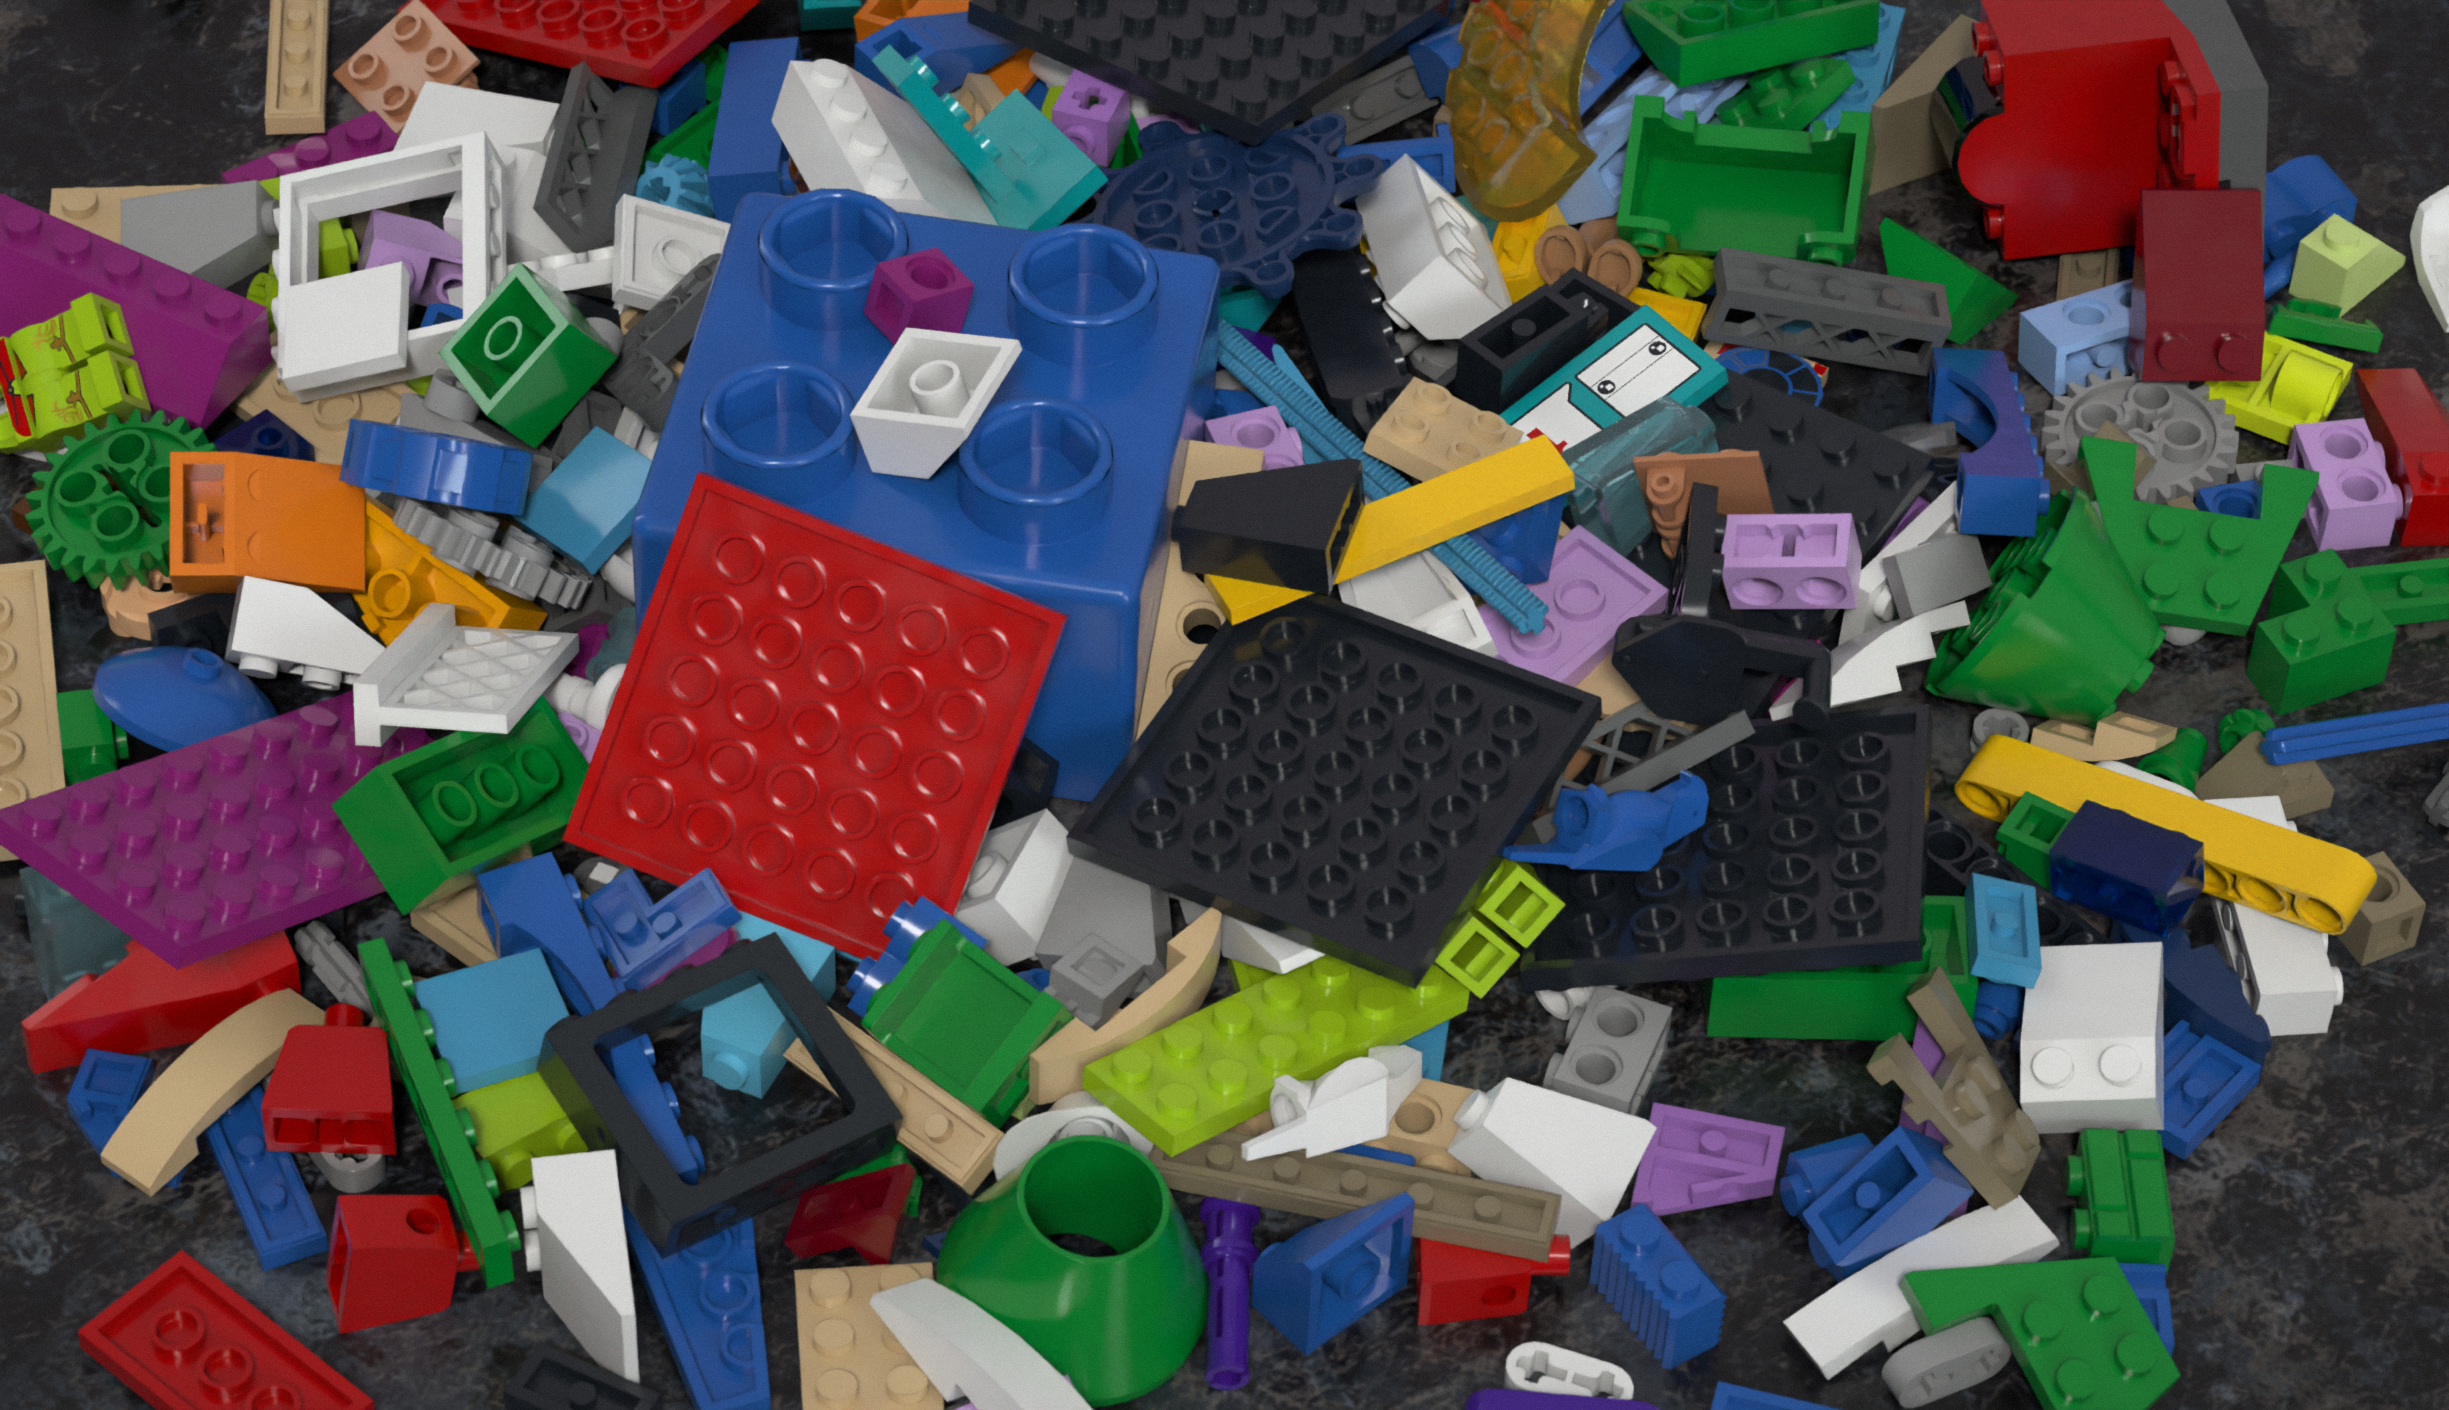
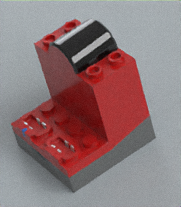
M1980 0V22H1973L1971 25L1974 56L1960 60L1945 72L1934 90L1931 114L1934 129L1953 177L1964 194L1973 200L1976 210L1983 209L1986 236L1988 239L1996 238L2004 260L2135 245L2140 187L2259 188L2261 191L2264 263L2269 86L2226 0Z

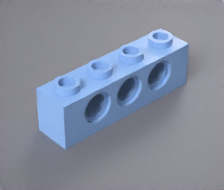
M2133 278L2020 312L2018 361L2053 397L2068 393V384L2070 382L2087 387V378L2090 372L2095 373L2103 380L2110 379V370L2114 366L2124 376L2133 373V368L2127 362Z

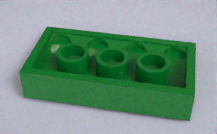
M1631 0L1623 2L1622 13L1645 53L1657 68L1679 88L1878 43L1879 0Z

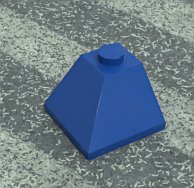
M1404 1192L1309 1226L1284 1243L1276 1242L1270 1245L1254 1263L1251 1306L1307 1356L1407 1285L1415 1200L1408 1193Z

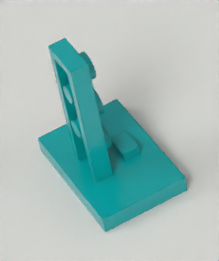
M889 44L871 60L967 171L999 226L1040 232L1057 227L1108 181V178L1098 166L1019 90L1015 89L968 132L963 125L971 117L947 91L940 98L937 96L932 88L939 82V79L916 54L906 61Z

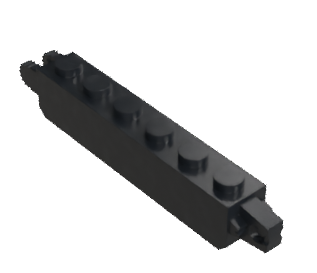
M1360 243L1346 250L1314 249L1306 251L1291 261L1295 275L1292 289L1286 295L1329 413L1347 427L1348 431L1350 430L1365 443L1370 430L1413 378L1411 373H1407L1401 346L1395 341L1389 315L1384 313L1378 286L1376 283L1373 284L1366 255L1362 254Z

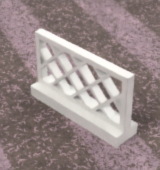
M430 603L353 682L355 745L381 747L399 727L508 734L579 652V634L456 626L455 604Z

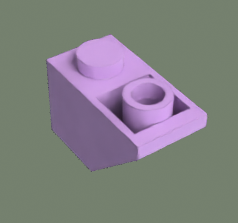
M377 209L371 211L357 262L358 271L402 261L410 274L409 301L426 307L429 304L435 303L450 304L447 289L463 286L462 242L431 222Z

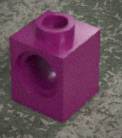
M938 247L877 263L863 313L894 345L906 327L960 333L974 284Z

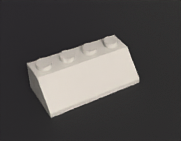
M1405 153L1382 174L1380 185L1375 190L1359 195L1355 199L1358 212L1362 215L1364 223L1362 235L1368 241L1370 247L1366 250V254L1376 266L1378 274L1374 276V279L1386 297L1382 305L1388 315L1400 327L1407 330L1412 325L1428 340L1460 339L1513 305L1485 225L1408 154Z

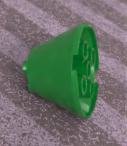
M2073 485L2070 489L2073 495L2063 488L2050 499L2047 516L2037 515L2035 537L2015 536L1991 565L1988 573L1992 585L1988 587L1989 590L1978 606L1968 614L1971 624L1946 631L1935 651L1936 658H1932L1928 665L1923 682L1924 688L1935 696L2086 725L2096 730L2099 720L2114 713L2118 704L2114 700L2123 689L2130 694H2134L2149 677L2154 668V663L2148 659L2158 649L2167 632L2159 627L2158 622L2087 494L2076 485Z

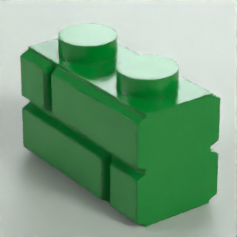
M2086 1128L2080 1133L2076 1154L2066 1155L2063 1167L2065 1195L2077 1196L2078 1208H2073L2070 1216V1242L2072 1249H2083L2084 1259L2115 1257L2118 1263L2166 1264L2167 1274L2175 1244V1235L2161 1134H2158L2157 1130L2126 1129L2123 1133H2118L2117 1129Z

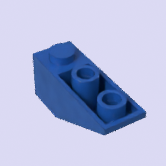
M968 11L900 18L855 44V71L906 102L871 61L890 44L906 61L916 54L939 79V82L932 90L940 98L946 91L949 93L961 86L965 81L967 73L981 74L1025 47L968 23Z

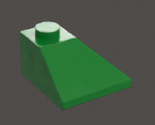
M1885 217L1879 226L1888 275L1945 285L1952 329L1946 339L1959 345L1964 344L2010 308L2019 296L1928 238Z

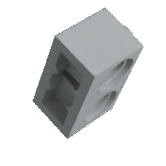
M1596 986L1587 1007L1584 1008L1578 1005L1575 1007L1565 1035V1043L1569 1044L1564 1055L1557 1052L1553 1054L1545 1074L1543 1088L1637 1117L1667 1051L1673 1008L1607 986Z

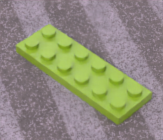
M1326 954L1285 974L1277 973L1085 1065L1083 1068L1082 1088L1172 1158L1270 1109V1096L1274 1088V1079L1288 1074L1298 1081L1316 1080L1325 1073L1339 1067L1345 1061L1358 1057H1368V1048L1383 1045H1399L1467 1011L1470 990L1434 963L1417 988L1413 989Z

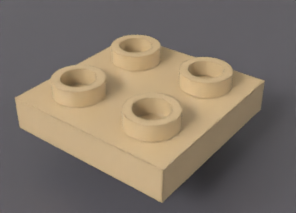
M1414 376L1370 430L1362 451L1425 482L1518 445L1524 432L1507 424L1499 415L1489 411H1481L1452 396L1444 387L1435 383H1427Z

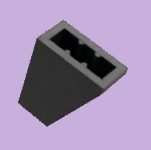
M1346 458L1196 481L1186 505L1177 506L1171 525L1172 542L1179 543L1182 571L1210 574L1330 595L1365 506L1361 460Z

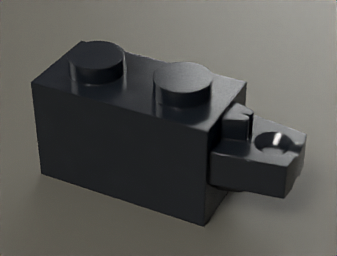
M1542 285L1459 339L1454 393L1481 411H1489L1500 415L1582 353L1607 328L1609 310L1603 304L1597 303L1592 296L1585 292L1566 299L1548 285Z

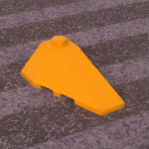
M365 492V593H351V595L363 611L364 615L361 618L370 632L378 634L386 647L430 603L455 604L456 626L539 630L548 615L546 611L532 601L485 584L486 576L478 570L474 578L434 557L429 553L431 550L430 546L417 541L418 538L404 533L403 529L394 525L395 523L392 521L396 513L394 510Z

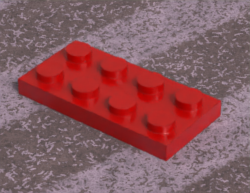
M183 1250L175 1254L77 1331L80 1348L156 1410H375L374 1401Z

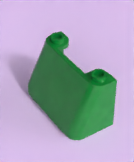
M1635 95L1616 227L1619 238L1630 243L1637 250L1639 256L1660 257L1665 252L1716 256L1720 247L1841 268L1843 264L1854 261L1876 154L1872 115L1870 112L1841 110L1840 123L1834 129L1827 130L1826 121L1814 120L1812 132L1702 124L1698 123L1696 111L1684 110V117L1681 120L1665 112L1664 97Z

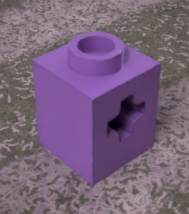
M1074 69L1052 109V123L1096 165L1108 167L1130 125L1131 93ZM1089 95L1099 97V104L1090 106Z

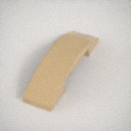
M1211 907L1167 943L1166 975L1097 1031H1094L1075 1017L1032 1052L1029 1056V1099L1038 1105L1056 1102L1069 1093L1084 1091L1082 1088V1078L1085 1065L1196 1013L1208 994L1216 975L1220 958L1222 913Z
M287 988L264 996L224 1019L180 1055L142 1095L100 1154L102 1163L152 1197L199 1155L196 1137L275 1068L288 1030L296 1025H323L325 1011L292 989Z

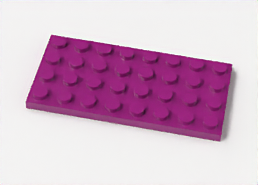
M349 691L345 694L304 706L253 725L0 809V845L178 970L385 892L386 889L331 805L376 766L432 743L435 740L427 736L423 728L399 727L381 747L355 745L353 691Z

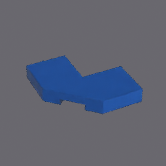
M87 1048L67 1096V1104L70 1116L100 1159V1154L114 1132L142 1095L149 1089L154 1076L152 1059ZM187 1165L169 1180L165 1186L178 1188ZM107 1167L112 1176L123 1178Z

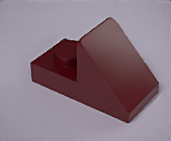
M906 1162L821 1185L803 1193L784 1243L799 1259L853 1246L871 1266L890 1265L904 1228L916 1172L915 1169Z

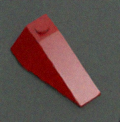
M2415 368L2356 369L2354 379L2368 429L2373 441L2381 443L2385 454V469L2392 484L2396 483L2400 487L2403 497L2402 517L2399 520H2395L2394 523L2400 547L2448 546V411Z
M281 930L178 970L132 939L124 945L130 954L102 976L91 973L85 974L21 1022L28 1066L34 1074L81 1065L87 1048L131 1055L196 1042L224 1019L264 996L287 988L302 996L298 961L285 931Z

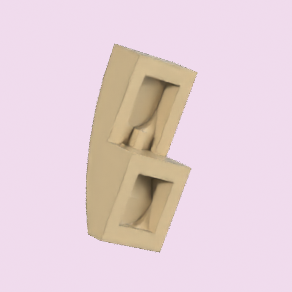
M2117 711L2099 720L2096 730L2075 723L2050 719L2033 728L2030 744L2081 761L2120 760L2144 755L2175 740L2178 728Z

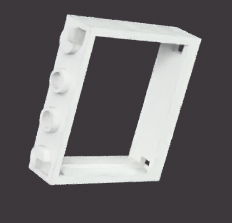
M485 130L280 176V206L277 209H273L274 222L279 232V249L274 250L272 253L273 269L278 280V297L273 298L271 303L274 323L278 329V345L272 347L271 355L277 363V379L280 382H283L282 367L287 287L318 280L319 221L462 190L463 319L409 330L407 333L406 367L293 392L300 403L433 375L438 368L451 371L438 352L507 276L505 165Z

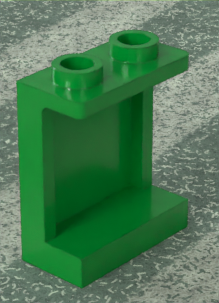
M941 919L933 930L925 931L916 939L909 951L908 962L894 980L883 984L875 991L868 1002L867 1014L862 1019L861 1025L889 1051L997 1129H1000L1029 1092L1030 1054L1072 1021L1074 1016L1044 990L1040 993L965 938L946 919Z

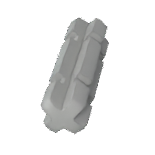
M312 921L307 927H300L294 935V939L297 942L295 949L307 964L315 965L312 970L340 1003L351 1004L360 1008L365 1015L364 1025H369L375 1013L363 986L360 964L342 943L333 941L336 936L323 922Z

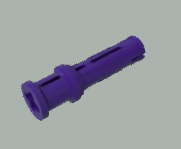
M1206 1196L1201 1201L1199 1217L1206 1226V1244L1200 1249V1255L1208 1274L1205 1381H1209V1385L1218 1390H1238L1247 1385L1250 1379V1371L1248 1369L1250 1279L1253 1277L1254 1263L1260 1256L1257 1247L1253 1245L1254 1226L1260 1219L1261 1207Z

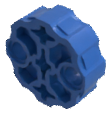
M351 418L339 481L358 487L489 512L523 515L534 453L450 434Z

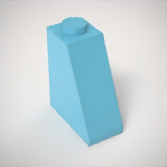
M738 910L743 918L734 925L740 934V940L750 939L753 942L776 932L824 1003L827 1004L836 990L835 947ZM761 983L703 1008L701 1025L703 1076L714 1080L718 1085L726 1089L740 1090L760 1099L763 1098L788 1061L783 1054L798 1037Z

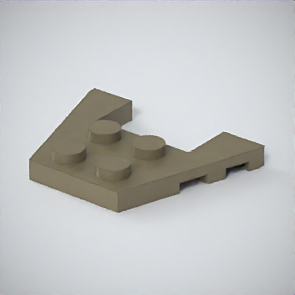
M1938 965L1918 977L1906 997L1946 1054L1934 1078L1928 1073L1901 1033L1880 1044L1866 1068L1881 1086L1891 1080L1896 1082L1910 1098L1902 1103V1109L1917 1125L1929 1119L1950 1142L1943 1147V1154L1984 1199L1997 1210L2018 1198L2041 1151L2039 1135L2028 1115L2019 1109L1946 973Z

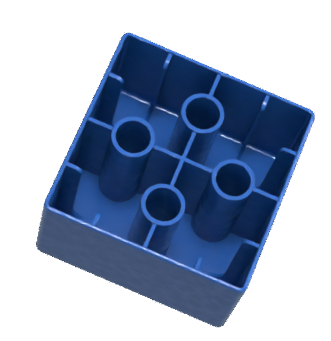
M820 188L794 196L764 192H751L744 195L738 202L632 520L631 533L637 636L697 473L704 471L1069 614L1024 736L1060 762L1050 797L1091 803L1136 742L1172 540V519L1178 506L1189 440L1205 442V421L1214 419L1221 281L1219 264L1213 258L1203 254L1144 246L1124 231L1100 224L1068 223L1040 232L895 211L877 197L852 189ZM938 247L974 284L960 333L1019 340L1022 351L967 439L929 479L874 473L870 468L850 414L895 346L863 313L877 263Z

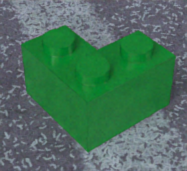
M2331 548L2280 564L2267 614L2269 620L2257 623L2246 676L2277 716H2281L2383 683L2397 630L2336 552Z

